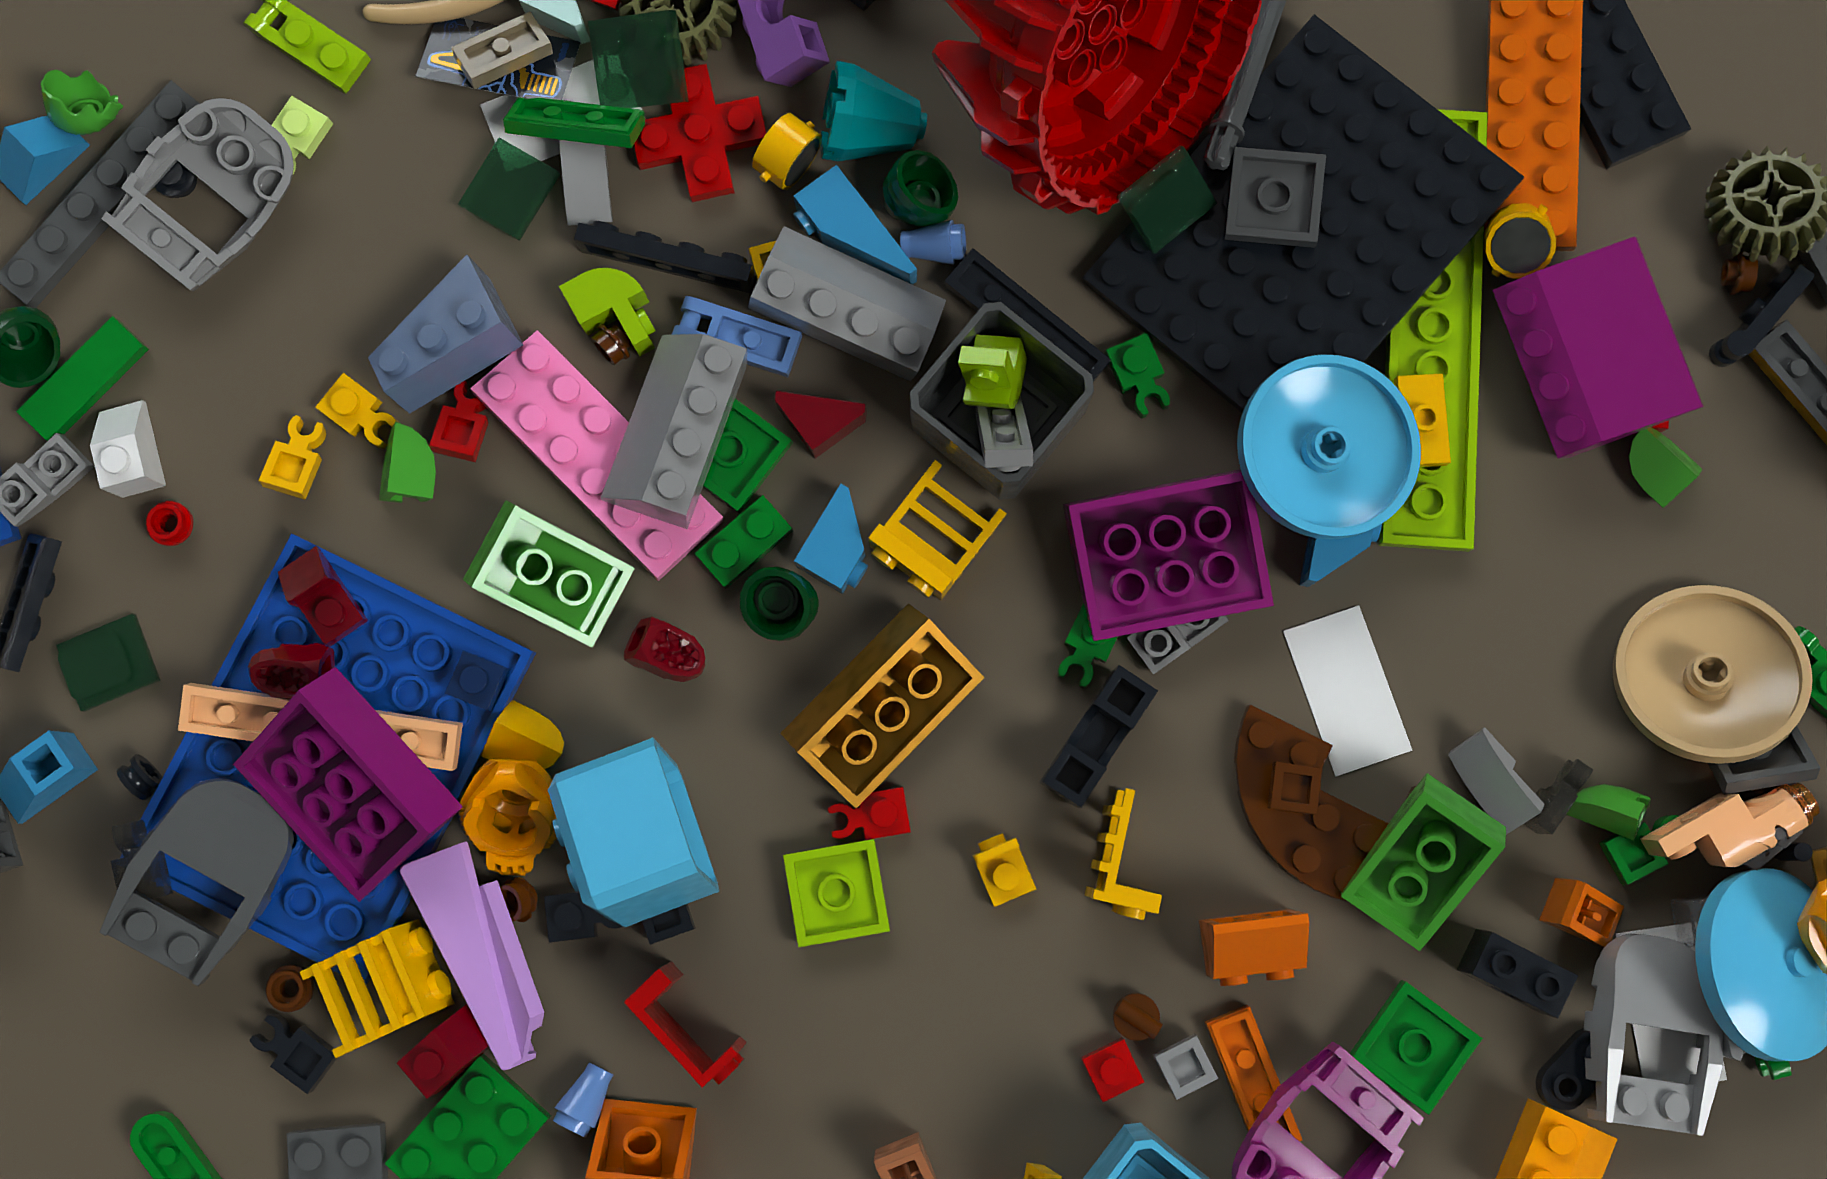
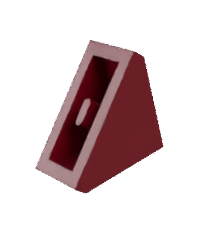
M776 391L775 394L778 410L815 459L866 422L867 409L864 403Z

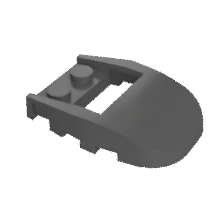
M217 778L193 785L177 799L143 840L126 868L99 933L113 937L192 980V983L197 986L203 984L209 978V973L225 955L232 951L256 919L263 914L272 898L270 896L279 876L283 874L292 853L294 842L293 829L260 793L244 784L230 779ZM160 851L245 897L221 936L135 890Z

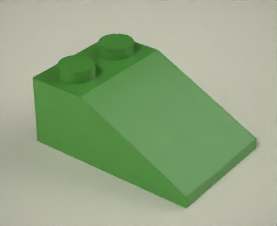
M505 500L463 580L470 587L593 648L635 568Z
M1426 773L1397 810L1341 893V897L1415 949L1421 951L1503 851L1506 843V827Z

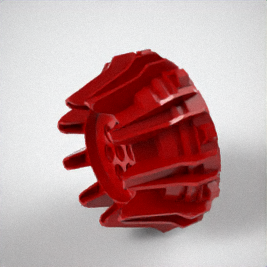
M945 0L977 35L980 43L954 40L941 41L933 49L932 56L941 76L980 131L982 155L1010 172L1013 189L1047 210L1057 207L1067 214H1072L1086 208L1099 215L1108 212L1113 204L1126 200L1127 197L1134 193H1140L1156 182L1198 140V136L1206 125H1209L1232 87L1231 84L1237 72L1241 69L1252 41L1251 37L1258 21L1262 0Z

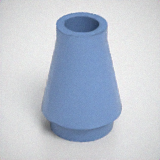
M953 220L911 231H901L900 247L908 258L954 265L955 260H963L966 256L964 224H954Z
M589 1062L584 1072L554 1107L558 1111L553 1121L586 1138L591 1127L595 1129L597 1127L613 1074Z

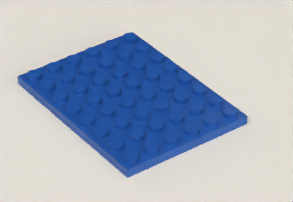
M291 533L211 686L264 693L254 686L249 676L248 665L252 656L263 649L278 648L282 643L299 645L319 643L324 645L301 609L289 605L286 601L278 571L317 545ZM319 547L368 619L366 623L330 647L334 649L335 667L374 710L463 723L457 769L448 771L428 768L460 802L483 759L481 755L494 722L504 708L513 700L536 652ZM463 651L509 668L492 711L445 694ZM186 732L118 863L126 867L128 866L149 831L156 826L177 799L193 785L209 779L222 778L237 781L258 792L233 765L251 745L252 741ZM452 818L360 902L293 831L292 853L283 874L279 876L270 896L272 899L263 914L256 919L249 929L315 962H320L388 928L397 926L412 898L400 874L401 866L435 853ZM162 851L158 853L144 875L229 919H232L245 898ZM359 954L354 956L365 984H368L371 977L362 955ZM338 965L331 968L333 971L341 974Z

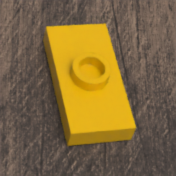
M1443 373L1397 376L1394 379V385L1408 402L1418 426L1421 443L1420 467L1447 466L1451 463Z

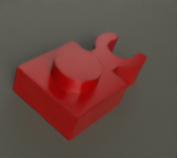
M463 381L454 387V396L457 401L456 408L442 406L429 446L434 453L476 463L489 422L486 415L478 414L486 409L483 403L477 397L472 399L465 397L468 386L466 381Z
M904 787L872 792L860 804V808L853 809L841 803L828 807L829 814L843 812L848 817L846 828L832 831V837L846 838L853 834L856 828L860 827L864 828L865 840L911 833Z

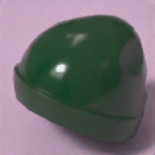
M922 150L907 152L900 156L883 182V203L887 212L895 219L913 226H930L948 220L953 214L959 198L957 184L947 166L938 157Z
M19 306L0 311V382L13 388H23L45 380L54 371L60 358V336L56 325L49 315L37 308Z
M778 566L764 567L748 577L740 593V610L744 621L755 633L769 640L788 641L799 637L809 627L818 613V595L811 583L794 571Z

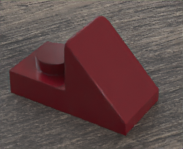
M313 547L278 571L286 601L289 605L301 609L324 645L331 647L368 621L319 547Z

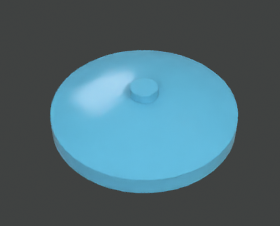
M1314 355L1286 364L1264 380L1254 391L1243 410L1239 423L1237 437L1238 459L1242 475L1251 494L1264 511L1274 520L1288 529L1305 536L1319 539H1343L1362 534L1381 525L1392 517L1405 503L1418 476L1421 461L1420 435L1414 414L1408 402L1386 376L1375 368L1353 358L1339 355Z
M1769 868L1747 870L1732 874L1721 881L1710 893L1702 908L1696 931L1695 956L1697 973L1704 998L1714 1019L1723 1032L1738 1047L1754 1057L1767 1061H1800L1815 1056L1827 1046V974L1822 973L1803 944L1797 926L1799 916L1813 890L1797 877L1781 870Z

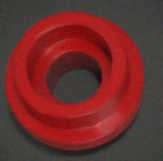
M161 502L154 506L147 515V532L155 542L161 545H179L190 536L193 530L192 514L187 507L178 502ZM171 517H176V528L168 532L166 522Z

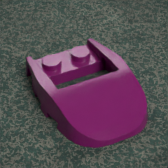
M1332 1041L1277 1087L1236 1153L1232 1166V1179H1382L1389 1167L1395 1168L1404 1153V1150L1398 1144L1410 1123L1414 1122L1420 1126L1424 1117L1344 1048ZM1312 1085L1375 1139L1343 1178L1277 1123L1278 1119L1301 1091L1305 1092Z

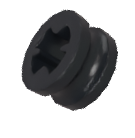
M135 754L130 759L131 765L129 767L122 765L116 772L120 781L133 795L141 800H146L151 796L150 790L152 788L157 789L163 777L146 758Z

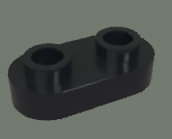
M1584 1028L1576 1031L1538 1071L1535 1082L1536 1090L1539 1097L1546 1104L1559 1110H1572L1580 1106L1596 1089V1081L1586 1079L1585 1058L1591 1059L1590 1031H1584ZM1568 1078L1571 1082V1089L1567 1094L1561 1095L1559 1083L1563 1079Z

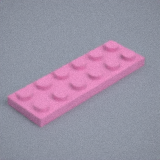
M538 330L523 342V346L510 353L470 388L473 395L657 581L663 578L723 522V516L701 494L688 529L601 500L602 492L629 422Z

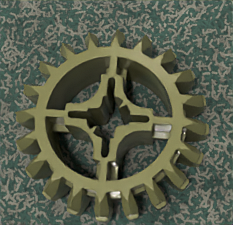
M620 0L624 6L620 7L619 15L621 20L626 23L624 30L627 37H630V39L635 38V47L640 52L648 49L649 57L654 62L664 54L666 64L671 67L677 57H682L684 64L689 67L692 62L691 55L698 54L699 58L706 62L708 58L706 48L711 47L714 50L720 51L722 43L719 37L731 38L732 28L729 23L736 22L738 17L736 9L733 8L738 3V0H676L677 4L682 3L687 18L683 17L680 9L675 10L672 0H654L650 2L651 7L646 9L648 0ZM713 3L708 16L701 24L696 26L695 20L698 15L706 11V5ZM668 29H677L681 31V33H669L664 31Z
M1768 145L1761 151L1760 156H1757L1748 149L1743 154L1741 160L1732 157L1726 163L1725 169L1718 170L1714 175L1711 186L1707 188L1703 212L1704 218L1709 219L1707 225L1708 233H1718V247L1732 244L1731 252L1733 257L1742 251L1749 253L1751 262H1754L1759 255L1766 256L1768 262L1772 265L1777 261L1779 254L1789 262L1796 257L1798 250L1807 254L1813 248L1815 241L1820 242L1827 232V176H1820L1822 171L1821 163L1807 166L1806 153L1795 159L1789 157L1790 154L1787 147L1780 152V155L1772 154ZM1758 185V186L1755 187V188L1745 189V188H1748V187H1751V186ZM1795 217H1802L1792 224L1779 226L1781 223L1794 221Z

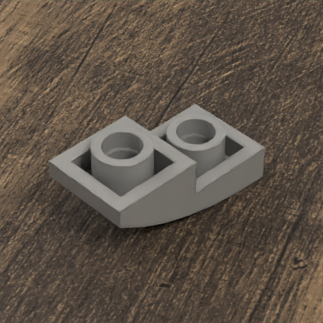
M559 140L567 225H578V223L593 224L594 221L613 222L606 146Z
M56 433L24 464L15 463L0 477V512L13 526L19 527L62 496L95 466L64 434Z
M1225 615L1133 633L1127 639L1150 671L1155 674L1227 623L1229 619Z
M1485 727L1449 752L1448 756L1469 791L1489 816L1506 827V835L1542 812L1544 803L1513 770L1516 760Z

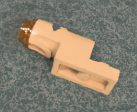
M1798 782L1790 786L1787 784L1780 785L1766 794L1743 801L1739 794L1724 795L1719 793L1645 835L1640 840L1649 855L1669 857L1671 860H1675L1691 853L1698 847L1704 858L1712 866L1738 867L1743 865L1749 869L1758 870L1802 835L1803 829L1813 823V817L1820 813V809L1812 793Z

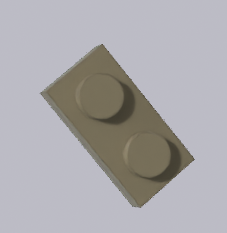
M531 12L451 47L454 59L474 90L553 54L550 40Z

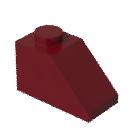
M466 1004L432 1030L397 1062V1065L425 1098L428 1099L441 1092L490 1047L470 1008Z

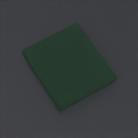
M499 137L458 205L490 226L520 241L559 178L560 172Z
M1181 145L1117 196L1149 250L1154 254L1217 204L1185 147Z
M132 613L56 645L59 651L58 661L71 696L77 700L81 712H86L161 681L136 614Z

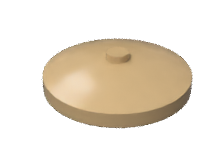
M1713 585L1687 586L1655 597L1642 606L1629 620L1614 653V686L1620 704L1631 722L1648 739L1661 748L1680 757L1698 762L1716 764L1735 763L1758 757L1770 751L1787 738L1799 723L1806 711L1812 692L1810 659L1800 636L1793 626L1778 611L1764 601L1728 587Z

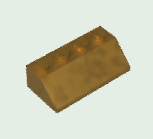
M908 603L780 734L850 804L857 808L985 677L928 617Z

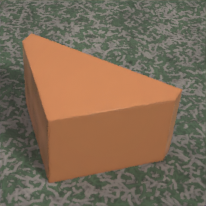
M919 1132L875 1149L874 1164L881 1179H937Z

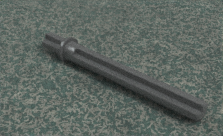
M1262 0L1258 21L1251 37L1252 41L1241 69L1237 72L1231 84L1232 87L1222 103L1217 119H1214L1209 126L1211 137L1203 159L1211 170H1225L1228 168L1236 144L1240 143L1244 138L1243 124L1286 0Z

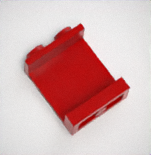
M671 961L654 972L624 1003L702 1088L711 1079L719 1085L743 1061L744 1058L739 1052L747 1042L740 1036L714 1062L657 1001L684 975Z

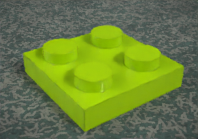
M875 839L783 855L798 947L890 931Z

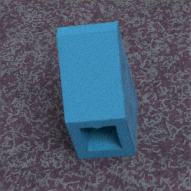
M49 730L9 758L0 774V798L16 822L23 824L92 775L98 768L74 733Z

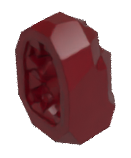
M652 616L641 619L633 630L624 650V660L663 679L686 682L700 676L705 667L704 649L694 636Z
M282 643L278 648L263 649L252 656L249 662L248 671L251 682L258 690L271 697L291 699L298 690L335 667L334 649L319 643L309 645Z

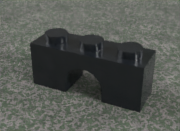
M1118 665L1112 671L1039 783L1076 808H1082L1107 770L1106 767L1128 733L1134 729L1158 690L1121 665Z

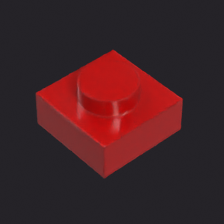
M1123 1037L1081 1057L1102 1102L1144 1083Z

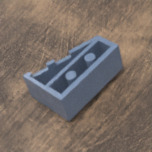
M467 254L373 351L368 359L384 393L410 414L523 346V343L490 278Z

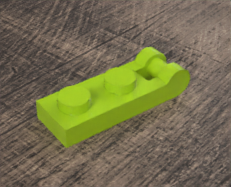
M262 0L264 3L256 14L250 12L243 22L250 31L345 94H347L371 61L366 52L287 0ZM279 14L286 20L277 31L270 25Z

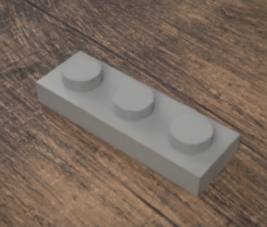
M1021 395L1013 409L975 406L985 468L1012 472L1021 467L1033 466V446Z

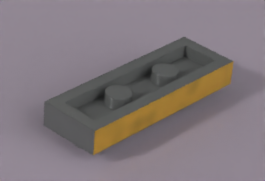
M1786 319L1769 331L1748 355L1827 445V365Z

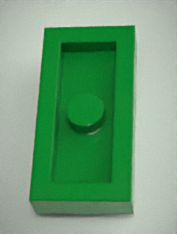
M762 495L695 552V555L726 589L792 533L793 528L766 497Z

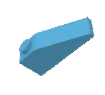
M837 165L794 195L797 212L793 216L807 236L814 233L821 243L912 285L917 282V268Z

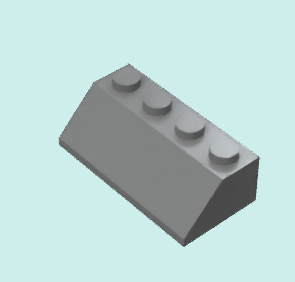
M784 226L754 287L748 309L911 381L918 373L932 341L946 300Z
M706 334L661 336L602 492V501L688 529L747 367V348Z

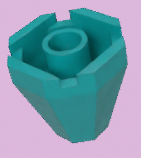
M836 61L834 65L835 70H832L823 108L822 120L826 119V128H829L830 132L821 131L822 142L820 148L822 159L845 161L913 148L916 139L922 140L924 138L927 126V113L921 112L920 100L855 64Z

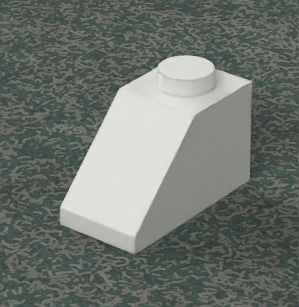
M141 400L99 412L90 448L100 489L124 498L166 486L146 402Z

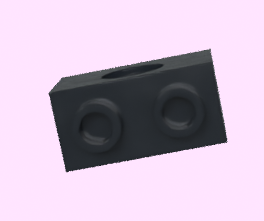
M1481 929L1475 930L1457 968V971L1541 1014L1557 1019L1578 975L1494 932Z

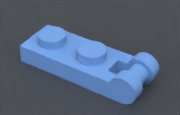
M685 296L680 309L684 314L680 325L674 326L672 335L706 334L697 331L700 319L711 320L706 335L747 348L748 365L789 377L802 339V332L695 297Z

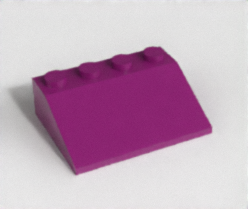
M1634 236L1538 270L1493 290L1557 459L1571 458L1704 407L1637 237Z
M1241 470L1063 504L1070 547L1093 641L1274 606L1256 502L1244 480Z
M336 667L298 690L233 764L358 902L373 891L463 807Z

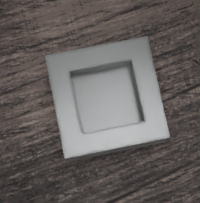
M1195 1034L1153 1054L1176 1100L1218 1079Z

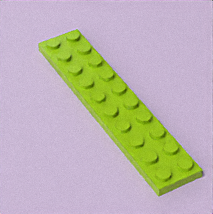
M1438 109L1485 147L1487 146L1488 112ZM1484 226L1386 337L1385 376L1393 384L1397 376L1443 373L1451 463L1447 466L1419 467L1415 485L1407 500L1392 517L1382 523L1378 546L1467 552L1474 549Z

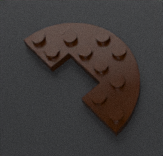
M1247 705L1236 738L1234 763H1236L1237 794L1249 827L1252 828L1258 840L1266 849V853L1294 879L1324 895L1347 901L1341 897V893L1389 823L1320 790L1317 815L1267 808L1273 762L1323 768L1333 745L1261 709ZM1416 786L1411 787L1408 796L1411 794V792L1414 790Z

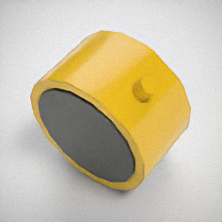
M787 113L773 124L760 142L753 157L752 167L761 174L759 176L761 181L766 183L770 180L782 190H788L804 175L815 159L822 142V135L814 130L815 125L811 121L804 123L792 113Z
M1527 203L1511 204L1498 210L1489 219L1484 230V247L1490 265L1493 267L1491 272L1493 275L1499 277L1502 273L1508 278H1522L1544 269L1551 262L1556 251V236L1546 214L1548 210L1546 206L1541 204L1536 208Z

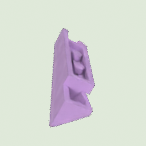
M467 841L401 866L400 874L500 1069L508 1070L536 1058L537 1052L534 1051L531 1036L532 1031L542 1026L544 1010L498 881L496 880L482 886L478 885Z

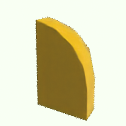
M512 700L494 722L481 756L488 760L517 759L537 761L544 769L553 766L561 756L564 741L561 732L551 720L537 711Z

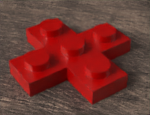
M707 63L664 72L672 114L645 119L646 124L634 143L640 170L683 161L692 202L735 193L726 152L757 146L764 138L766 128L759 96L716 104Z

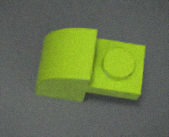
M597 268L586 271L559 286L587 335L598 331V325L603 324L607 326L619 319L639 356L655 348L648 335L656 330L645 310L641 308L634 311L650 301L641 285L629 274L613 268Z
M976 334L974 347L961 346L958 360L966 382L963 402L966 405L1013 409L1021 394L1027 364V356L1022 340L1016 337Z

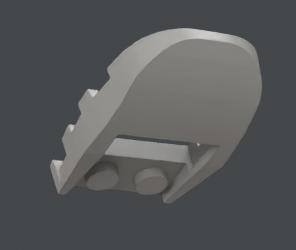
M216 98L197 104L178 119L179 124L162 138L157 136L146 148L148 153L134 173L131 172L121 188L126 194L114 213L111 215L106 211L101 218L192 292L249 247L288 191L293 177L294 164L292 152L282 134L250 107L232 99ZM177 161L248 218L218 254L146 197Z
M1644 934L1621 935L1609 942L1600 953L1591 983L1597 990L1593 1010L1585 1011L1584 1031H1590L1591 1059L1585 1058L1586 1079L1596 1081L1597 1110L1587 1108L1588 1118L1610 1123L1703 1136L1723 1068V1030L1714 1019L1704 998L1697 973L1695 951L1685 944L1669 938ZM1626 1023L1697 1034L1696 1048H1700L1697 1072L1690 1075L1689 1084L1620 1074L1624 1054Z

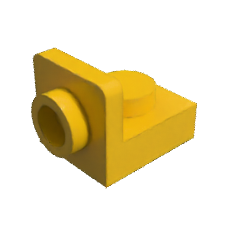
M1001 833L978 843L981 852L972 856L994 907L1036 890L1016 838L1006 841L1004 834Z

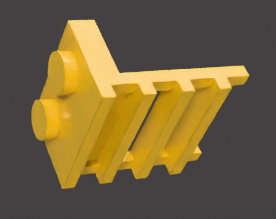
M934 460L886 524L882 526L879 523L868 537L870 547L873 549L871 555L890 570H893L896 566L910 577L907 582L925 597L929 598L933 594L939 600H942L971 560L978 554L984 543L994 533L1007 513L999 508L989 522L932 480L942 468V464ZM925 489L982 531L973 543L916 501ZM908 510L965 552L957 564H954L900 523Z
M1125 788V791L1117 789L1114 804L1104 805L1102 814L1111 816L1107 833L1098 832L1096 841L1105 843L1102 860L1092 859L1090 868L1099 870L1096 888L1086 886L1085 896L1113 903L1112 912L1144 920L1146 911L1159 913L1162 895L1116 884L1135 790Z
M419 919L388 928L369 939H365L300 971L302 980L315 977L343 1044L332 1050L335 1059L412 1022L455 1004L451 995L450 980L440 970L433 953L432 938L428 931L422 927ZM362 955L390 1023L382 1025L354 956ZM338 965L366 1032L362 1036H359L332 972L331 968Z

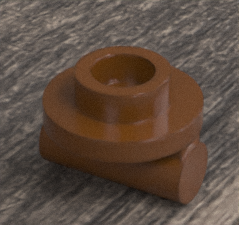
M1127 994L1114 1007V1025L1118 1032L1129 1040L1141 1041L1149 1037L1154 1039L1162 1028L1163 1023L1160 1022V1013L1157 1005L1144 994Z

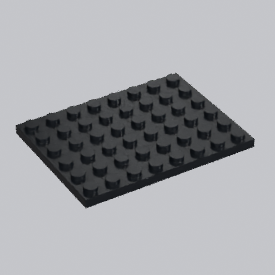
M1314 14L1260 75L1243 124L1244 138L1235 147L1326 155L1316 247L1224 240L1233 155L1228 168L1225 170L1209 169L1203 159L1211 137L1209 133L1083 276V283L1140 330L1147 333L1151 339L1243 413L1248 400L1259 385L1278 369L1297 359L1314 355H1339L1364 363L1518 187L1524 176Z

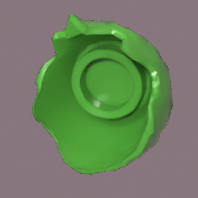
M51 70L45 74L41 81L42 99L48 118L54 123L55 127L74 135H86L101 131L116 119L118 112L123 108V105L118 102V96H110L109 90L103 84H100L88 70L83 71L77 77H70L59 70Z

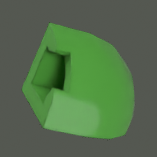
M395 422L387 442L379 501L402 503L403 496L418 498L420 502L433 499L436 475L434 454L426 439L412 427Z
M1651 427L1639 431L1632 441L1629 455L1632 475L1642 489L1662 508L1693 482L1703 470L1669 438Z
M1601 784L1586 787L1570 797L1561 813L1634 840L1651 803V797L1624 787Z

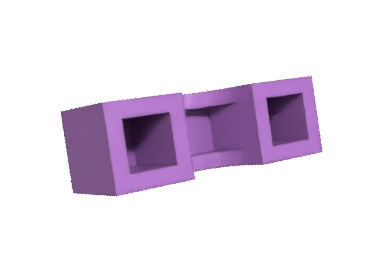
M738 0L743 15V27L750 36L756 54V66L764 81L792 87L830 63L817 22L789 15L784 19L783 4L785 0Z

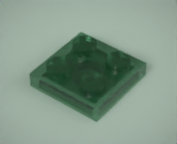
M676 10L588 21L600 105L632 109L689 102Z

